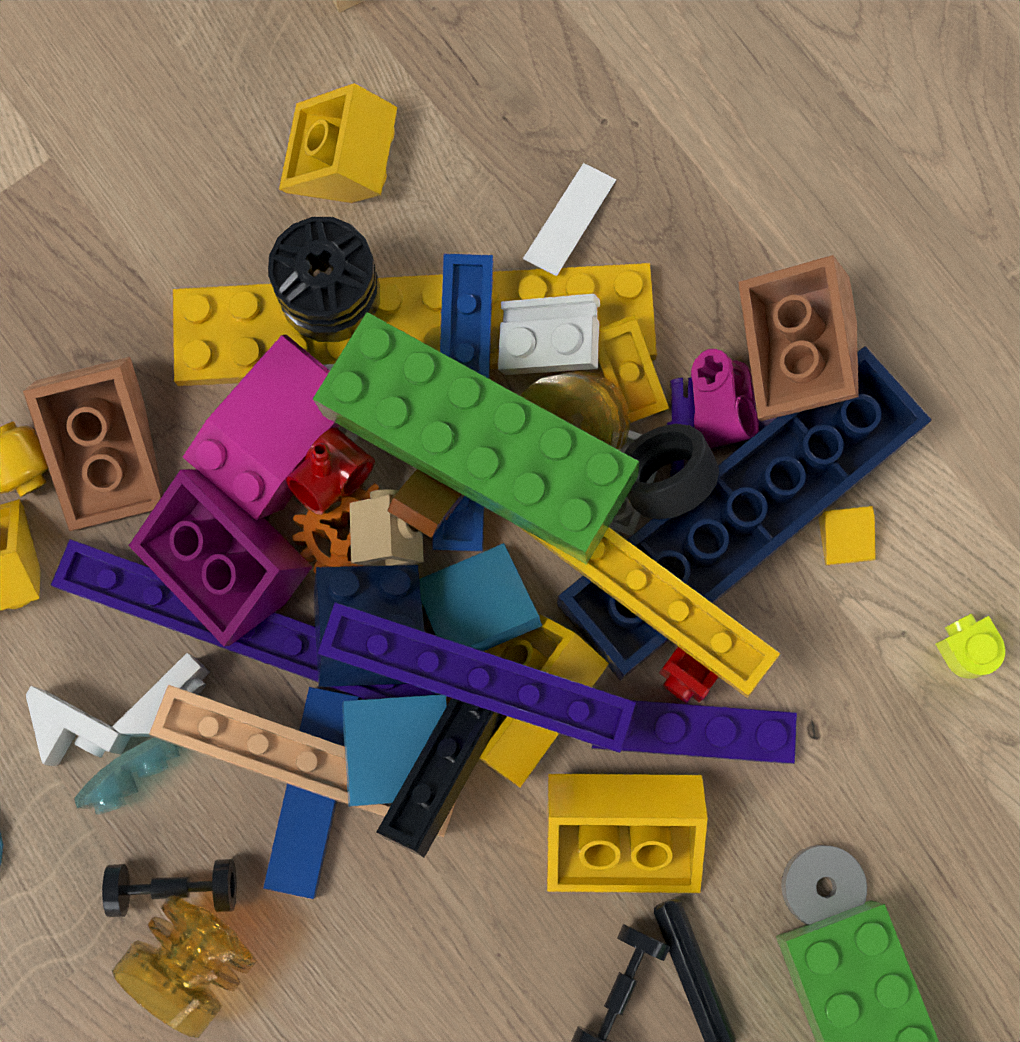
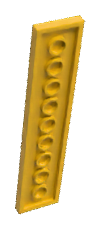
M650 263L561 268L557 276L543 269L494 271L490 369H498L500 323L503 322L504 311L501 309L502 301L595 294L600 299V307H597L599 328L635 315L651 360H656L657 348ZM443 274L378 278L380 283V305L374 316L440 352ZM271 284L173 289L174 382L177 386L239 383L279 337L287 334L322 365L335 364L350 338L340 342H317L301 335L286 320Z

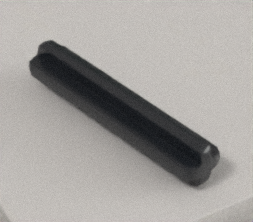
M670 899L654 907L653 912L665 943L670 946V956L704 1042H736L735 1035L682 902L679 899Z

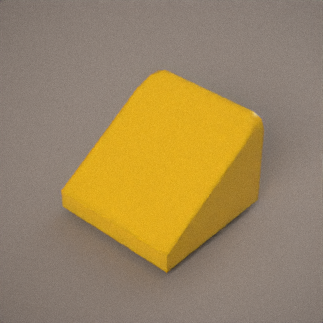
M873 506L825 511L818 518L825 566L876 560Z

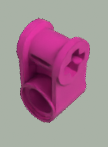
M708 349L702 352L695 359L691 368L695 405V429L703 434L710 449L751 439L759 431V419L755 408L751 369L743 362L738 360L731 361V358L721 350Z

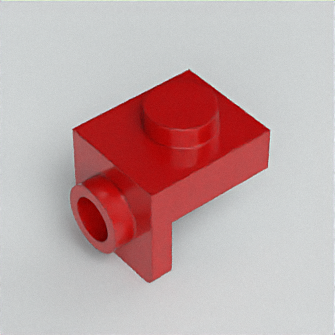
M680 647L676 648L659 671V674L666 678L663 686L674 696L688 703L691 697L700 703L718 679L716 674Z

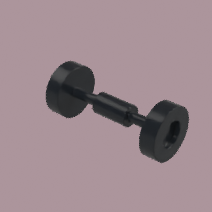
M233 859L215 860L212 881L190 882L189 877L152 878L151 884L130 885L129 872L125 864L107 865L102 884V900L105 915L107 917H125L129 908L130 895L151 894L152 899L189 898L190 892L212 891L216 912H233L237 896L235 863Z
M623 924L617 939L635 948L624 974L618 973L604 1005L608 1011L598 1034L578 1026L571 1042H613L607 1039L617 1015H624L638 983L634 976L644 954L647 953L665 961L670 946Z

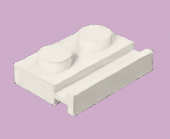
M595 294L502 301L501 309L504 311L503 322L500 323L498 370L505 375L598 369L599 320L597 319V307H600V299Z

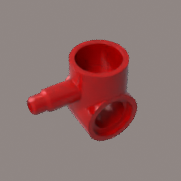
M332 427L317 438L308 450L304 462L286 478V482L295 497L305 507L321 515L340 496L343 498L348 497L365 482L373 470L375 459L337 427Z

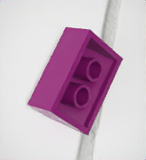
M180 469L128 545L224 647L233 644L285 605L312 569L309 562L265 518L259 520L252 518L197 469Z

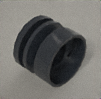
M310 217L292 224L277 238L269 254L268 277L286 320L301 335L317 342H340L352 337L367 312L375 315L380 305V283L373 255L366 238L352 224L335 217ZM330 267L332 272L327 275L324 272ZM318 269L321 272L315 277L314 272Z

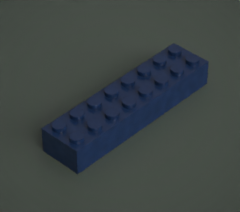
M864 346L858 351L859 397L777 417L718 465L719 475L717 484L707 499L693 510L677 517L650 520L628 538L627 541L714 604L915 438L932 419L871 351ZM585 576L579 578L558 595V607L593 649L609 663L608 667L620 681L669 641L668 638Z

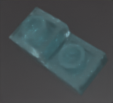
M154 737L126 751L101 769L85 784L74 798L76 807L80 809L94 808L96 815L124 807L126 805L124 797L138 792L133 773L137 771L138 777L144 778L167 770L169 768L167 760L180 756L177 745Z

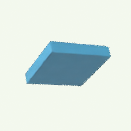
M504 543L419 579L421 602L434 633L438 637L485 651L542 626L540 617Z
M429 695L342 702L348 807L393 803L447 707L446 696Z

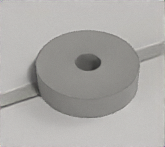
M815 845L802 849L790 859L783 872L781 888L786 906L798 920L806 925H811L865 904L867 882L863 869L852 855L840 848ZM823 877H827L832 883V891L825 897H821L816 889L817 882Z

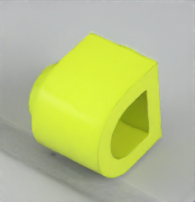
M972 613L945 627L949 637L935 644L950 670L959 677L966 679L979 678L996 671L1005 658L1004 641L989 616L977 622Z

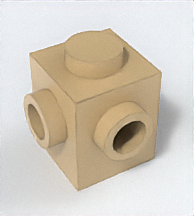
M375 490L370 492V499L350 503L351 563L364 566H393L423 562V532L387 511L398 490Z

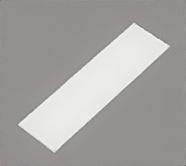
M583 163L523 259L557 276L616 179Z

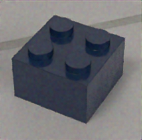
M418 565L316 567L313 599L316 652H318L334 603L424 632ZM317 654L318 687L407 684Z

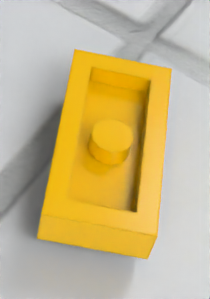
M635 315L599 328L598 359L623 426L669 409Z

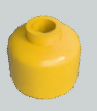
M12 421L0 427V493L6 494L16 490L21 498L47 483L42 474L49 469L35 430L27 425L17 427L16 423Z

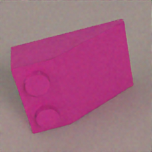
M287 334L281 335L207 418L183 455V458L255 520L283 510L294 495L287 485L286 478L304 462L308 450L320 435L332 427H337L338 429L340 427L337 423L324 417L313 401V397L330 370Z

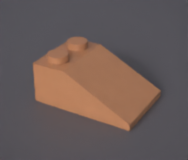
M834 255L738 282L757 417L760 421L859 397L857 319L850 277Z
M130 357L39 379L23 391L69 531L149 512L154 509L163 496V490L145 403Z

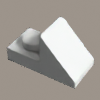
M186 653L113 727L119 734L131 737H152L149 736L167 686L171 685L199 695L206 685L202 680L210 671L197 658Z
M30 686L26 693L41 761L44 765L58 766L76 735H78V738L74 743L75 745L102 758L105 751L121 755L131 738L130 736L119 734L114 727L45 690Z

